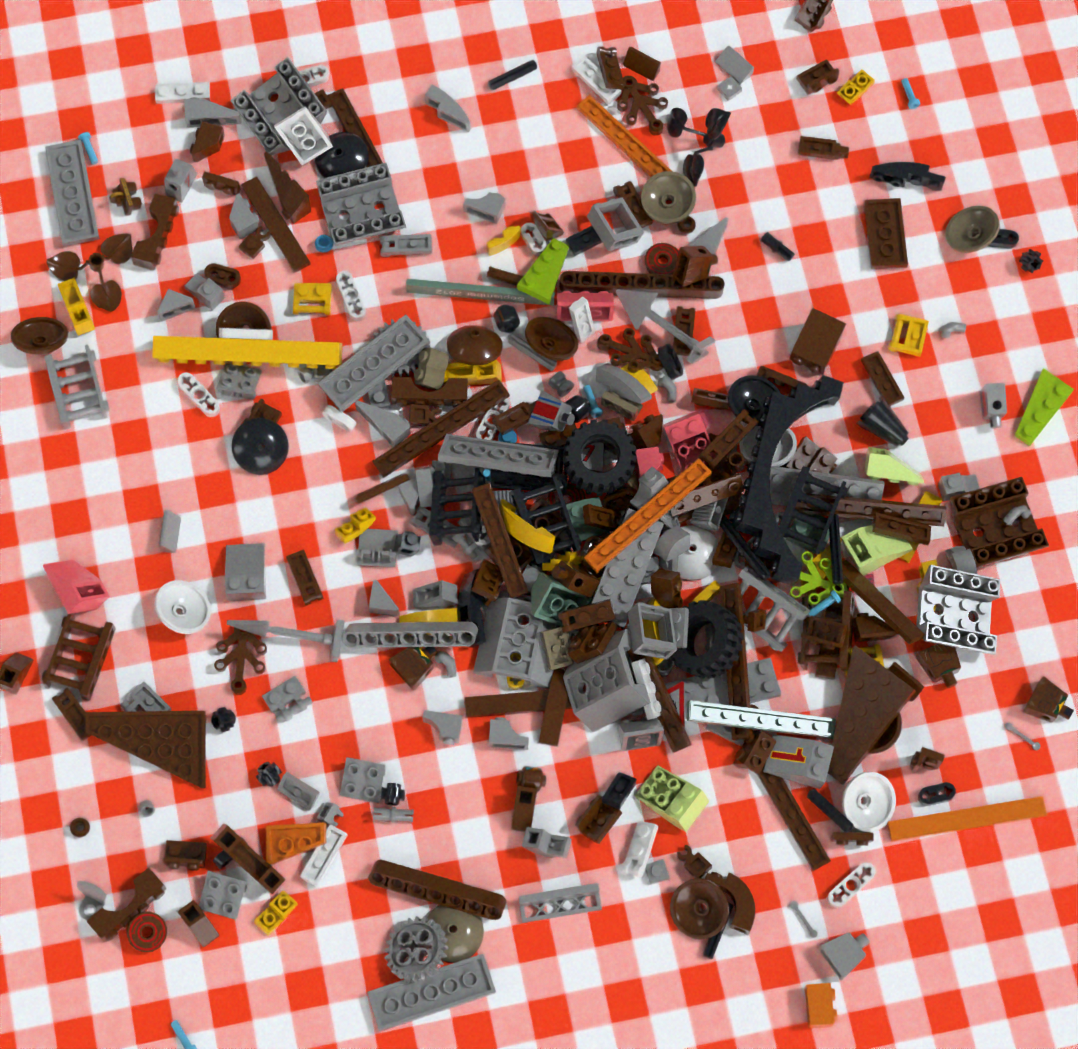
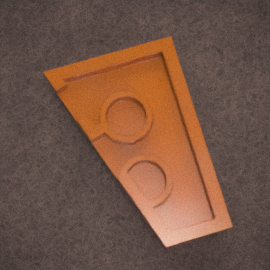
M326 823L266 826V862L274 865L326 844Z

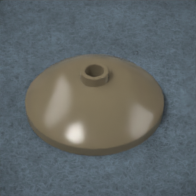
M673 171L660 172L652 176L643 186L641 192L642 207L651 219L659 223H678L687 218L693 211L696 204V191L692 182L686 176ZM668 200L672 201L671 204H666L665 202Z
M980 205L967 207L955 214L949 221L945 232L946 240L950 247L958 252L972 253L987 247L996 238L1000 229V221L995 211L989 207Z
M443 905L434 908L427 916V919H433L446 933L444 936L448 941L444 944L449 949L443 951L447 957L441 958L442 961L456 963L468 959L480 948L484 937V927L480 916ZM455 926L457 931L455 933L450 932V927Z

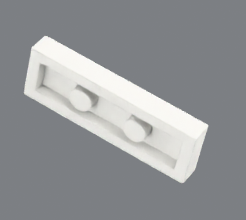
M583 56L571 66V70L607 105L621 95V90L605 88L601 71L586 56Z
M209 82L155 84L156 104L184 103V99L192 97L210 101Z
M582 296L569 307L575 334L581 343L595 332L588 300Z
M645 658L632 662L637 684H645L651 702L644 706L647 720L661 716V705L656 700V688L650 679L649 664L645 661Z
M330 824L326 830L327 843L316 847L300 878L318 887L348 834Z

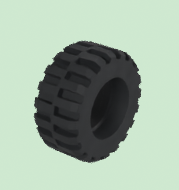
M594 419L589 424L586 422L580 424V428H575L571 436H568L564 446L563 464L564 472L569 476L568 480L571 484L575 483L578 490L584 489L586 494L589 495L592 492L597 493V496H602L606 492L609 495L614 493L616 489L620 490L630 479L636 464V446L633 445L634 440L632 437L627 435V430L624 427L620 429L617 423L609 424L607 423L608 420L602 419V422H597V419ZM596 442L611 446L617 453L615 467L604 473L589 470L581 459L582 451L586 446Z
M699 600L698 603L695 601L688 604L689 607H682L689 609L687 648H677V651L670 656V659L682 671L699 678L721 676L725 673V669L730 670L733 667L732 663L734 660L737 661L740 657L738 653L739 650L742 651L743 645L741 641L744 640V634L740 632L742 630L741 623L737 622L738 618L730 610L714 602ZM713 623L715 628L714 643L706 653L697 656L694 650L696 634L703 626Z

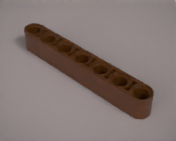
M380 859L375 861L368 876L370 883L375 886L490 920H499L506 906V898L499 893Z

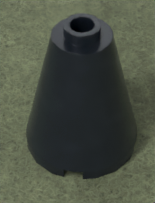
M880 396L878 398L879 401L873 403L860 417L862 422L859 420L856 424L896 447L898 445L903 446L909 439L907 436L909 432L886 399Z

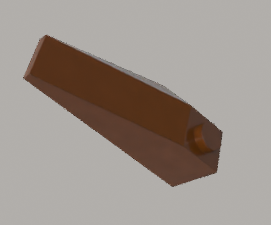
M265 152V162L282 207L281 213L286 220L290 219L294 224L311 212L309 195L295 179L291 180L286 170L282 171L279 163L268 152Z

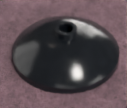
M337 132L329 135L333 147L315 158L318 172L323 178H328L366 168L369 162V151L365 142L356 134Z
M755 375L744 376L737 379L731 385L727 397L728 405L736 417L745 409L749 412L748 415L751 418L759 421L761 414L765 410L763 407L765 398L769 397L773 391L780 393V391L766 378Z
M253 418L241 424L235 431L231 449L236 463L243 470L256 475H264L274 472L284 463L288 455L289 442L285 431L279 424L267 418ZM260 442L264 443L265 448L263 450H260L258 448V444Z

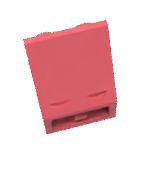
M697 410L663 424L679 467L683 472L698 459V456L711 443L701 416ZM713 451L709 454L713 459L716 457Z
M75 560L43 564V568L68 614L98 609L110 597L102 581Z

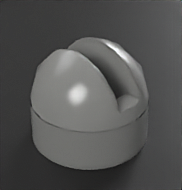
M304 367L297 371L299 378L304 384L312 380L314 373L311 368Z
M145 799L138 805L139 814L142 817L153 815L155 807L152 801Z

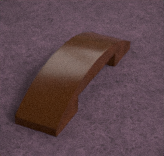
M554 669L539 738V743L556 747L559 744L568 699V692L563 679L566 670Z

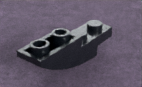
M889 162L872 166L869 177L877 182H886L895 187H905L906 182H910L912 185H921L933 191H942L946 179L945 176L928 172L930 165L915 162Z
M478 569L464 575L459 589L457 604L458 622H473L478 628L475 642L471 646H467L471 648L486 642L481 608L486 606L484 605L485 597L471 591Z

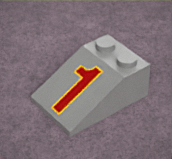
M772 735V738L776 740V744L765 763L763 772L820 789L826 782L834 746L816 740Z

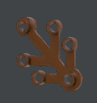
M633 76L623 77L625 85L622 90L621 99L617 102V109L622 112L627 110V100L629 94H631L634 100L630 113L626 116V123L631 126L636 124L637 113L640 108L649 122V132L652 135H660L663 132V122L655 118L647 105L656 106L664 110L668 107L667 98L660 97L655 99L640 95L638 91L648 92L650 95L655 96L659 92V86L656 83H651L650 85L638 83Z
M626 328L623 333V338L628 341L630 347L613 341L608 334L599 336L597 347L601 351H608L613 348L626 353V355L622 356L617 353L612 354L610 363L613 366L629 362L627 369L631 373H636L638 370L650 368L653 371H661L664 368L651 344L652 337L649 335H643L640 344L646 348L648 354L642 352L634 338L635 331L632 328ZM637 359H641V360H644V361L639 363V362L636 361V360H637Z
M234 627V633L226 640L218 641L216 648L219 653H226L228 647L239 639L238 647L225 658L216 660L214 667L216 671L223 672L237 658L235 679L231 682L230 687L235 695H242L247 690L246 682L243 680L245 658L253 666L255 673L263 674L266 670L265 664L262 661H258L247 649V640L255 647L258 655H265L267 653V646L265 643L260 642L253 633L241 632L239 628ZM221 644L226 645L225 649L223 650L219 649V646ZM260 646L265 647L262 652L258 651V648ZM219 663L224 664L223 668H217V665ZM262 665L263 669L256 670V667ZM236 683L242 684L240 688H235Z

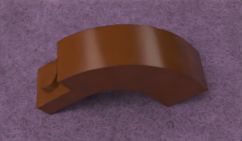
M707 872L705 879L714 882L733 900L735 914L730 928L749 935L755 919V902L750 889L739 877L730 872L726 879L722 878L723 876L717 872Z

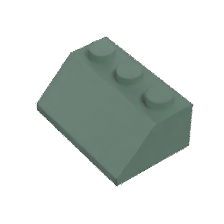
M541 572L531 589L532 615L559 626H563V624L559 620L557 613L591 604L593 596L590 598L569 590L552 576ZM574 616L569 617L570 623L575 622Z

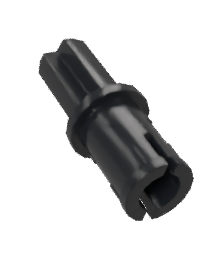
M769 232L762 236L760 241L770 247L773 253H778L787 261L793 259L795 253L783 245L782 240L779 241Z

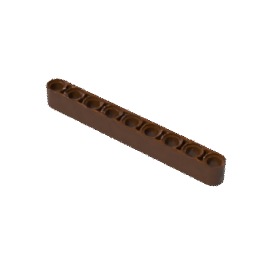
M565 271L559 278L561 292L580 293L588 291L590 293H598L600 291H607L613 293L614 296H617V289L657 292V297L718 299L723 295L725 286L723 278L719 276H708L682 288L675 287V285L681 284L673 274ZM567 280H568V281H571L572 283H571V284H565L564 281H567ZM588 281L590 284L584 285L582 282ZM602 282H607V283H609V284L606 285V286H604V285H602L601 283H602ZM624 282V283H626L627 285H626V286H621V285H619V283ZM644 283L646 286L640 287L638 284ZM657 284H663L664 287H661V288H660V287H658V286H656V285H657ZM694 285H699V286H701V288H700V289H696V288H694L693 286H694ZM712 286H718L720 289H713Z

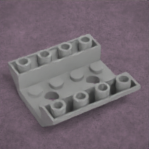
M288 56L273 67L277 73L249 94L244 89L230 100L265 151L270 155L290 151L288 145L275 129V124L303 107H306L320 124L327 114L325 107ZM278 94V99L275 102H271V96Z
M387 162L316 180L325 219L335 246L406 228L402 211L399 209L392 186V178ZM377 204H383L385 206L382 210H376L374 208ZM342 213L349 214L347 219L339 218Z
M929 565L919 587L916 626L925 634L923 640L996 655L997 635L990 634L992 601L1000 597L1001 579ZM934 605L939 607V615L934 612ZM969 612L974 614V622L969 619Z
M499 598L495 602L491 601L487 608L484 622L486 642L479 645L473 674L487 677L498 674L531 681V686L549 689L554 670H549L541 631L549 630L559 625L534 617L531 611V602L513 598ZM525 616L529 619V623L521 625L518 623V619ZM518 653L521 659L518 662H513L510 660L511 654Z
M628 629L612 636L602 655L579 664L572 659L573 664L567 667L563 676L573 713L592 732H596L651 703L645 684H634L625 654L626 651L632 649ZM612 669L614 670V676H613V678L611 677V674H610V672L612 671ZM584 684L586 685L585 693L583 691Z

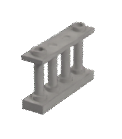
M88 344L84 345L87 354L61 361L54 360L51 354L44 356L60 421L64 430L71 428L70 421H73L74 418L102 411L104 418L107 419V411H110L108 401L103 399L94 365V361H97L94 350H90ZM89 361L90 371L64 378L62 376L58 377L57 371H60V368ZM89 378L94 380L95 387L67 395L62 393L61 388L64 385ZM98 395L100 404L75 411H70L66 408V404H69L70 401Z
M746 566L738 575L743 581L741 583V596H743L749 586L755 587L758 590V594L747 611L743 612V615L748 616V612L757 610L765 597L773 600L774 605L766 616L765 629L754 633L767 641L772 649L783 651L788 645L783 639L796 620L803 621L810 613V610L770 581L762 580L752 568ZM784 608L790 612V616L776 636L767 628L779 610Z

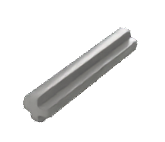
M515 334L510 336L509 344L550 371L556 368L557 361L540 356L530 347L528 342Z

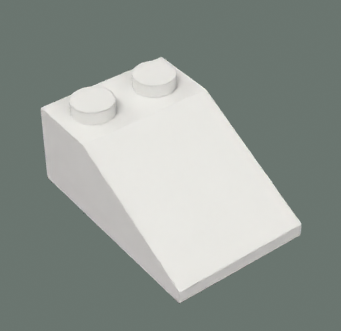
M306 107L301 108L274 125L302 166L333 147L328 134Z

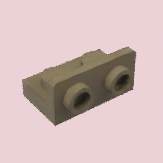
M610 389L608 392L605 391L601 397V405L632 421H635L643 406L640 403L622 398L618 394L610 392Z
M561 626L541 631L549 670L572 665V658L567 654L569 633H563Z

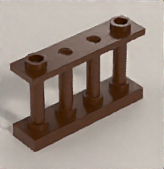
M727 458L723 459L714 470H711L712 474L670 509L672 517L744 492L741 476L739 473L732 475ZM677 476L668 478V479H666V480L668 481V483H670V482H672Z
M810 591L805 593V597H802V605L809 610L815 607L811 606L807 601L811 594ZM844 591V597L840 598L841 602H834L828 606L843 609L842 616H839V618L819 617L848 625L840 653H837V655L809 654V643H806L807 639L802 638L801 652L798 653V664L801 665L803 670H808V662L837 663L842 671H848L852 649L855 596L852 591ZM811 597L812 602H817V599ZM809 614L803 620L802 634L807 632L810 621Z
M74 613L67 614V616L63 617L61 623L62 631L48 669L44 670L41 681H43L42 683L47 689H50L52 682L78 689L81 697L90 701L116 628L113 623L107 621L104 627L101 626L99 628L75 621ZM74 628L98 635L100 638L98 644L93 646L68 639L71 629ZM65 646L92 653L91 663L88 662L86 664L62 657ZM58 664L85 671L87 674L85 680L79 682L55 675Z

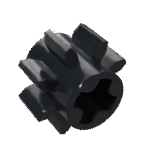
M1032 249L1022 253L1019 260L1023 264L1021 268L1031 273L1035 270H1040L1041 264L1044 262V260L1039 258L1041 253Z
M226 707L217 708V711L213 712L211 717L213 727L216 730L221 729V732L230 731V728H233L236 722L234 712L231 709L227 710Z
M265 762L258 767L257 771L259 774L256 775V778L263 786L267 784L271 787L280 781L279 774L282 771L274 762L272 764Z
M387 783L386 788L382 787L381 799H385V804L398 806L400 801H404L405 790L401 789V784Z

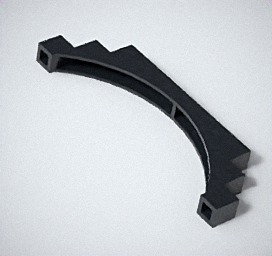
M825 375L816 380L812 388L798 383L794 389H790L788 396L773 391L769 397L765 398L763 402L765 410L759 419L761 427L755 435L757 443L751 452L753 460L747 468L749 476L743 485L745 493L740 498L739 505L741 509L735 518V522H737L736 530L755 536L752 545L755 547L753 554L773 561L770 571H772L771 579L793 586L799 580L803 562L798 561L788 547L774 516L770 496L771 464L780 439L795 421L817 408L826 405L834 406L840 399L844 382Z

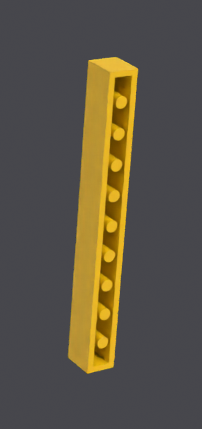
M153 336L152 358L158 359V362L169 363V359H177L176 363H188V360H195V364H206V361H214V365H225V361H232V365L243 366V362H251V366H262V363H269V367H281V363H284L292 368H299V364H307V368H318V365H325V369H337V366L342 365L343 343Z

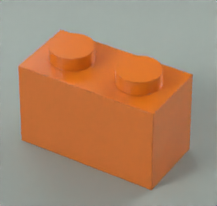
M831 983L806 984L804 992L808 1028L833 1027L835 1021L838 1020L837 1009H833V1001L836 999L835 989L831 988Z

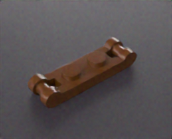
M744 409L698 456L700 460L709 464L708 467L711 470H714L759 423L757 419H753L748 415L749 412ZM744 420L748 425L744 427L740 422ZM712 451L717 454L714 459L709 455Z

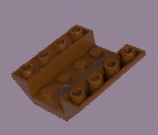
M1023 477L950 497L954 526L962 546L964 545L966 550H971L976 568L1049 547L1043 528H1037L1032 513L1027 519L1022 516L1017 517L1019 526L1016 527L1009 526L1003 520L1015 507L1025 505L1030 510L1026 500L1029 492ZM973 530H982L983 536H975Z

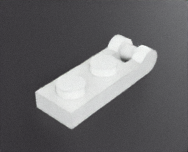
M643 821L637 822L626 860L621 866L622 874L629 875L631 873L635 877L640 878L643 876L658 830L656 824Z

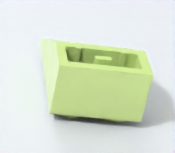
M868 447L864 469L870 479L881 480V478H888V481L900 483V480L908 481L907 484L918 486L919 483L924 484V479L918 471L887 449Z
M873 524L857 528L841 537L846 551L857 570L863 576L912 551L913 548L907 540L872 532Z
M657 765L634 795L669 823L685 832L688 831L709 803L702 789Z

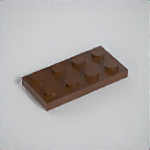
M901 198L864 200L870 269L907 268L908 257Z

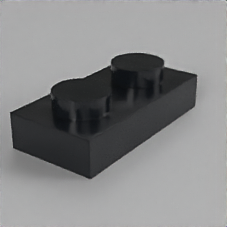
M593 226L566 238V243L569 245L574 256L603 243Z
M618 772L603 795L602 803L620 810L635 787L637 779Z

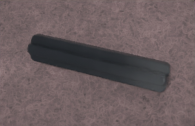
M530 60L489 80L488 86L491 90H495L536 70L537 63L535 60Z
M816 789L808 792L807 798L845 833L852 830L854 827L853 823Z
M728 902V904H729V916H728V919H729L730 914H731V911H732V909H733V904H731V903ZM726 925L717 935L709 938L703 952L705 958L713 959Z

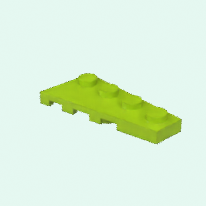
M553 238L517 284V289L546 304H550L569 251V245Z
M1043 368L1015 433V437L1031 446L1074 389Z

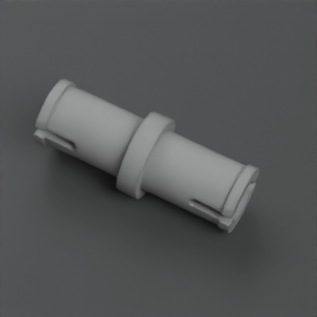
M374 807L373 813H381L382 815H373V820L391 821V823H395V821L413 822V817L405 815H413L414 809Z

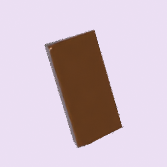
M629 47L623 65L654 81L660 72L661 62L633 47Z
M893 662L888 670L916 691L909 699L913 702L920 695L924 686L898 663Z

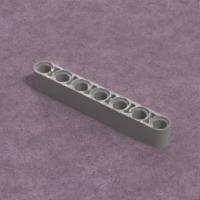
M473 622L352 623L347 626L342 641L345 646L350 648L471 646L475 642L478 628Z

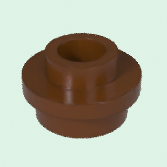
M688 216L678 222L677 227L680 232L689 234L695 230L696 222L692 217Z
M75 818L70 824V831L75 837H84L90 831V823L85 818ZM79 825H84L82 831L77 830Z

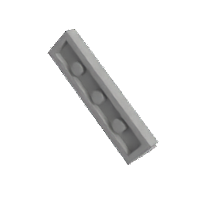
M593 883L519 896L522 923L602 910L599 884ZM595 895L597 906L588 907L582 902L587 896ZM573 899L578 905L574 910H568L563 907L566 900ZM552 902L558 908L555 913L549 914L543 908L547 903ZM533 906L538 909V912L535 916L526 918L524 907Z

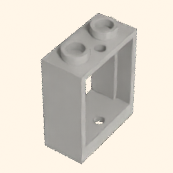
M623 197L618 199L612 198L601 204L596 203L591 207L587 215L608 252L638 243L644 233ZM615 211L627 231L615 234L603 214Z
M637 602L628 611L633 653L667 660L677 651L671 609ZM642 619L658 622L660 640L644 636Z

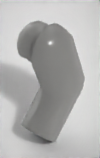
M949 322L945 324L940 330L942 331L941 337L950 338V334L954 331L965 333L966 323Z
M667 376L659 378L658 386L661 388L665 387L667 390V402H676L677 386Z
M1025 505L1015 507L1003 520L1010 526L1019 516L1027 519L1031 515V510Z
M445 651L437 653L435 661L446 666L447 677H456L455 659Z

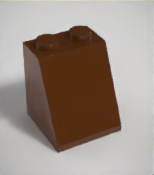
M812 308L789 359L798 366H805L811 372L823 375L842 339L847 323Z

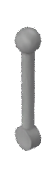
M1008 722L1005 724L1007 730L1013 731L1031 744L1033 750L1037 751L1040 749V743H1034L1015 729L1012 723Z
M792 901L790 904L791 909L795 910L810 931V936L813 938L817 937V931L813 930L799 910L798 903Z

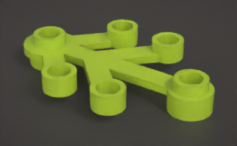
M805 551L800 559L806 565L810 574L801 572L799 580L805 581L807 584L800 587H792L789 591V596L798 599L802 594L821 587L826 590L819 594L812 593L809 595L807 601L811 606H816L820 601L828 598L832 590L840 598L843 597L844 591H847V585L843 581L842 584H837V586H840L841 591L835 590L836 585L832 582L830 559L823 558L819 562V568L827 576L828 581L821 578L812 561L813 554ZM804 555H808L810 560H805ZM822 562H827L828 567H824ZM797 590L799 595H793L792 591ZM811 597H816L817 602H812Z

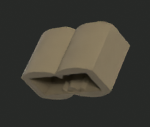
M431 347L424 348L418 356L419 367L414 373V383L436 391L442 388L449 354Z

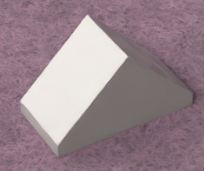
M168 289L157 312L162 322L194 310L196 307L193 298Z
M416 477L398 485L399 493L411 515H415L420 501Z
M375 579L372 584L369 612L397 617L400 615L399 608L377 579Z

